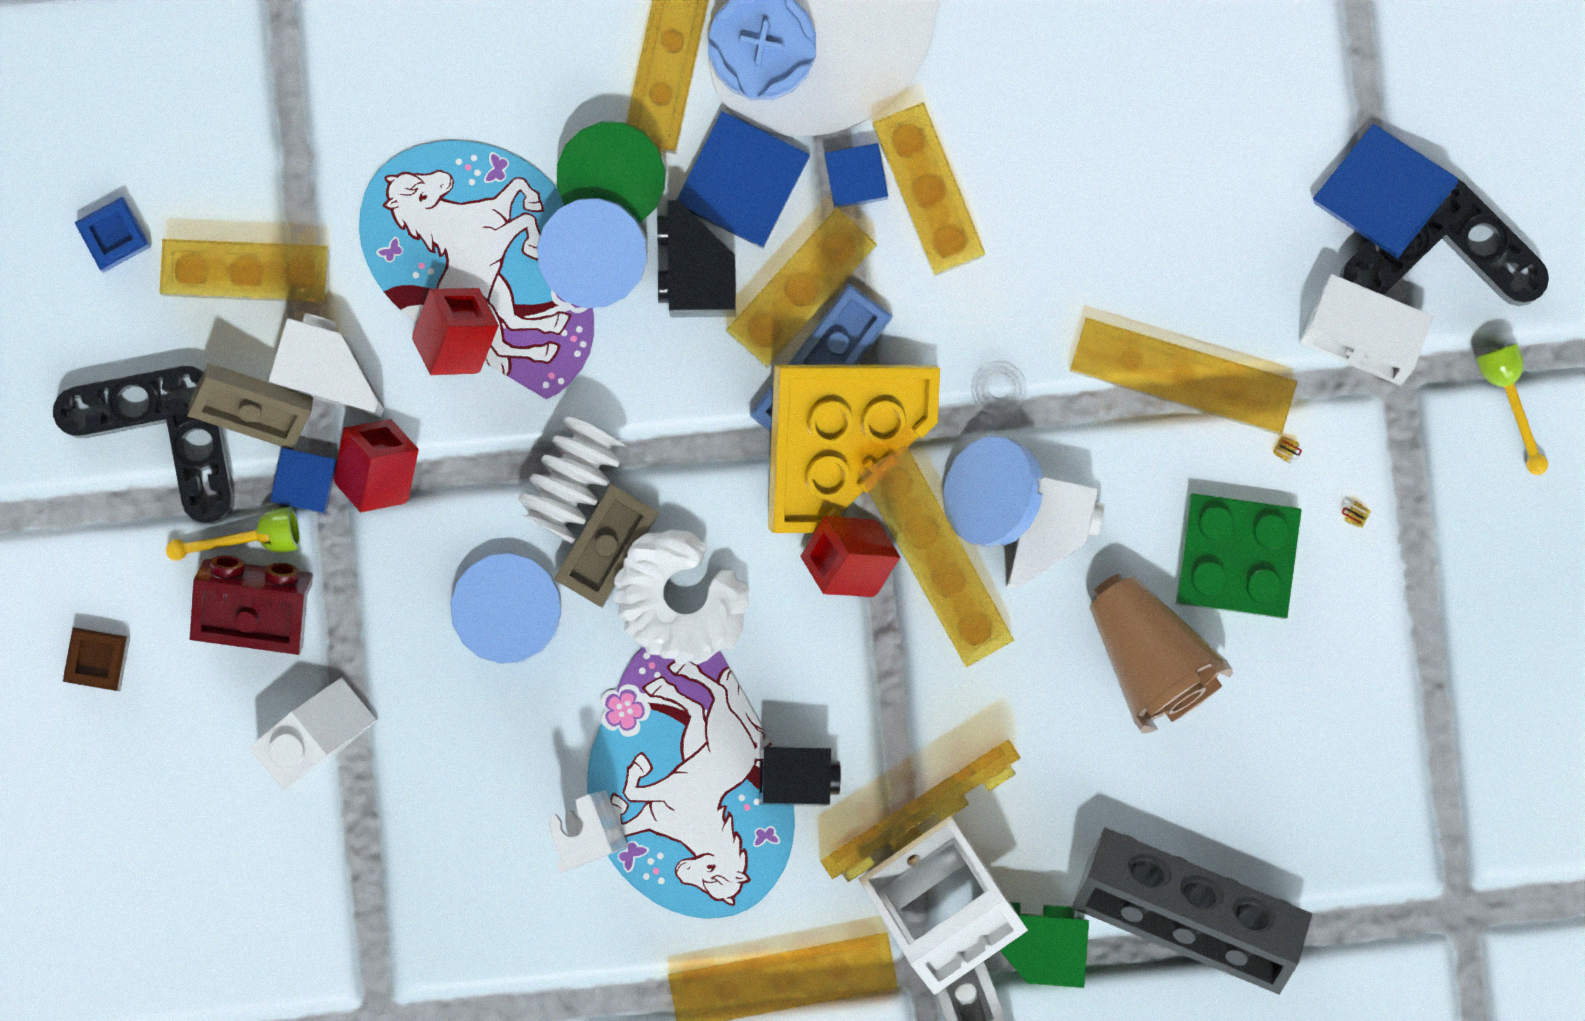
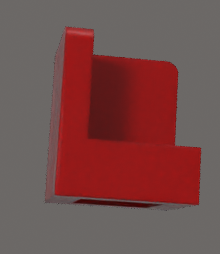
M480 288L430 289L413 331L412 340L430 375L477 374L482 369L499 324Z
M392 419L343 427L334 482L360 513L405 504L409 500L419 449Z
M837 516L823 517L800 555L823 594L860 597L876 596L900 559V555L878 521L874 519Z

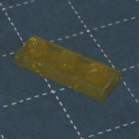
M924 102L874 121L872 127L933 277L985 257L986 253Z
M836 207L728 326L726 333L767 369L870 256L878 244Z
M162 239L159 294L166 297L328 303L330 248L324 245Z

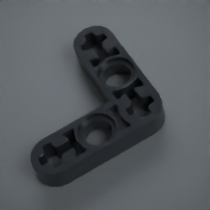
M1458 179V184L1452 190L1456 198L1451 203L1456 212L1452 214L1447 209L1443 210L1429 223V225L1438 229L1435 235L1432 234L1426 223L1418 233L1420 244L1417 251L1413 254H1401L1397 259L1379 247L1384 258L1398 266L1399 270L1394 273L1388 263L1374 278V282L1378 286L1377 290L1370 286L1365 287L1384 295L1441 239L1508 304L1515 306L1529 305L1541 297L1547 289L1549 275L1546 266L1539 257L1464 182ZM1485 226L1493 230L1498 241L1494 253L1482 256L1471 250L1468 244V235L1472 228ZM1370 240L1366 242L1345 263L1341 269L1340 277L1354 282L1358 277L1357 272L1353 269L1356 265L1365 270L1381 256L1371 250L1376 244ZM1510 248L1516 255L1508 259L1507 262L1518 272L1525 268L1531 270L1533 276L1530 278L1529 283L1533 291L1530 292L1526 288L1520 289L1518 292L1514 291L1510 286L1514 280L1513 274L1504 265L1497 270L1496 274L1489 266L1503 257L1507 249Z
M178 366L71 387L64 390L56 398L53 405L55 423L63 432L76 438H91L167 423L180 498L185 513L191 519L204 525H216L231 515L235 506V495L222 427L188 417L189 406L181 398L164 400L168 411L160 413L161 398L154 386L155 382L163 381L162 390L165 392L179 390L183 388L182 379L189 377L191 382L197 385L203 374L202 370L193 366ZM131 387L143 388L149 397L147 410L138 417L125 416L119 406L122 393ZM108 392L107 406L114 419L113 422L106 423L107 415L102 412L87 415L85 417V426L79 427L76 421L66 418V412L75 409L74 400L81 398L85 405L92 407L103 405L105 403L100 394ZM196 430L208 432L213 440L211 454L201 461L190 460L183 450L185 438ZM218 465L219 474H207L211 490L216 493H222V501L216 502L214 504V513L207 515L205 508L194 505V498L200 497L203 494L201 478L195 476L189 480L187 472L188 470L206 471Z

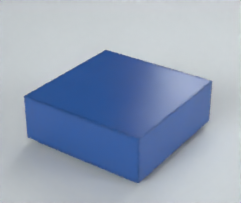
M878 143L824 153L834 209L888 200L889 196Z
M123 196L74 222L99 270L103 273L152 247Z
M282 448L270 502L326 514L334 482L337 459Z

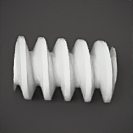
M566 417L563 421L564 425L573 437L555 436L552 443L562 456L543 455L541 463L550 472V476L532 474L530 482L537 489L539 495L521 493L518 500L528 511L527 515L522 514L523 516L563 540L574 543L576 538L565 525L567 522L585 524L587 518L578 509V503L597 504L598 499L588 486L590 483L603 486L608 485L610 481L599 468L601 464L618 467L621 462L611 451L612 445L626 446L582 419Z

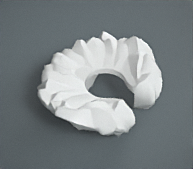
M671 529L663 533H646L632 543L627 551L628 557L623 559L624 567L614 578V584L618 588V591L614 594V602L620 605L617 615L625 622L624 632L631 635L636 644L644 647L647 654L660 655L663 659H674L677 665L689 661L698 665L707 661L722 649L731 650L734 648L743 631L744 612L750 607L747 595L750 591L749 586L746 582L736 578L734 570H721L713 578L709 586L706 603L697 612L680 614L673 611L667 605L664 599V586L669 577L676 572L701 565L704 554L708 549L707 543L700 541L696 534Z

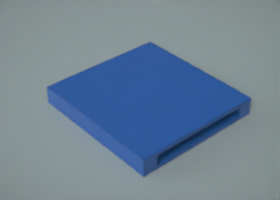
M722 111L677 200L694 215L764 249L810 158V154Z
M1372 124L1313 197V202L1316 206L1398 259L1458 184V178L1377 125Z

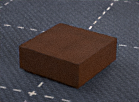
M72 627L62 682L120 692L130 637Z

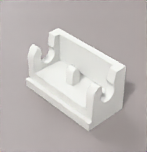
M1331 274L1323 292L1319 294L1299 344L1401 386L1415 368L1434 316Z
M606 790L575 799L577 815L574 811H568L565 817V825L569 835L564 832L562 828L563 822L557 814L551 816L549 830L561 861L556 862L560 873L580 867L628 847Z

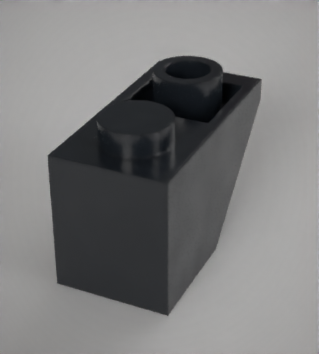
M668 200V215L657 216L658 249L668 248V270H658V303H669L671 318L736 317L735 254L679 200Z

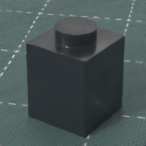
M763 747L760 749L759 805L825 807L830 805V795H839L841 766L840 761H831V748Z

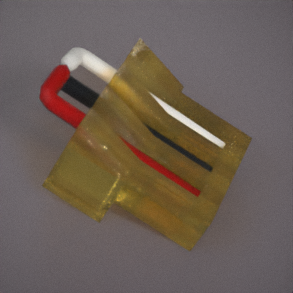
M1281 436L1273 450V454L1280 457L1283 461L1290 463L1291 460H1298L1302 449L1299 448V442Z
M1354 501L1353 504L1347 502L1342 510V514L1346 516L1343 521L1350 525L1353 524L1358 528H1363L1371 513L1369 509L1363 507L1357 501Z

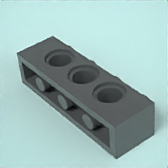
M1104 827L1087 860L1071 907L1074 910L1280 995L1299 964L1313 914L1293 906L1285 900L1276 899L1240 884L1232 878L1216 874L1192 864L1182 857L1173 856L1139 842L1129 835L1120 834Z

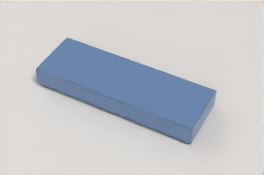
M848 284L788 365H858L892 320L893 315L854 286ZM773 385L750 414L752 419L771 433Z

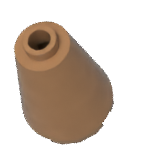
M1116 574L1103 581L1093 590L1096 599L1090 605L1091 613L1134 724L1137 725L1142 734L1158 730L1153 722L1154 719L1166 714L1170 721L1174 722L1210 698L1222 687V684L1217 679L1219 674L1227 677L1233 675V669L1228 661L1135 576L1123 579L1121 574Z

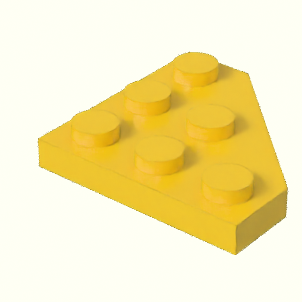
M774 365L768 530L772 533H814L824 516L843 517L841 513L863 491L867 493L898 463L896 459L918 437L923 438L938 423L940 368L935 365Z

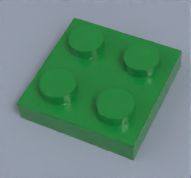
M1194 493L1190 494L1175 604L1287 619L1302 509Z

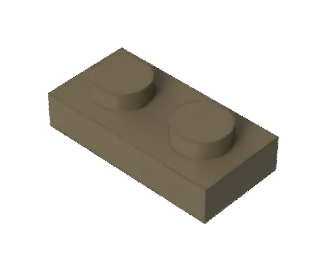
M207 363L189 401L187 416L293 450L312 412L313 397Z
M611 484L554 580L603 609L616 587L614 578L624 567L623 559L628 557L627 551L635 540L649 532L659 512Z

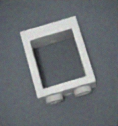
M951 815L859 878L860 883L910 965L934 995L1028 931L983 860ZM916 854V856L913 859L908 860L910 856ZM967 864L985 893L916 939L899 910Z

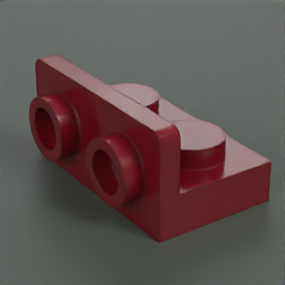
M227 555L204 559L193 579L189 640L299 655L304 643L307 595L312 586L313 574L311 572L299 571L296 566L287 563H273L268 566L246 564L238 557Z

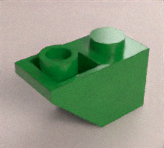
M1010 902L1028 931L999 951L1023 980L1028 984L1084 988L1089 920L1076 918L1077 910L1072 909L1070 906L1043 905V915L1020 913L1021 903Z

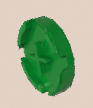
M600 121L582 128L565 144L557 163V188L564 206L582 198L610 200L621 204L637 218L640 224L658 207L665 190L666 163L659 145L643 129L625 122Z

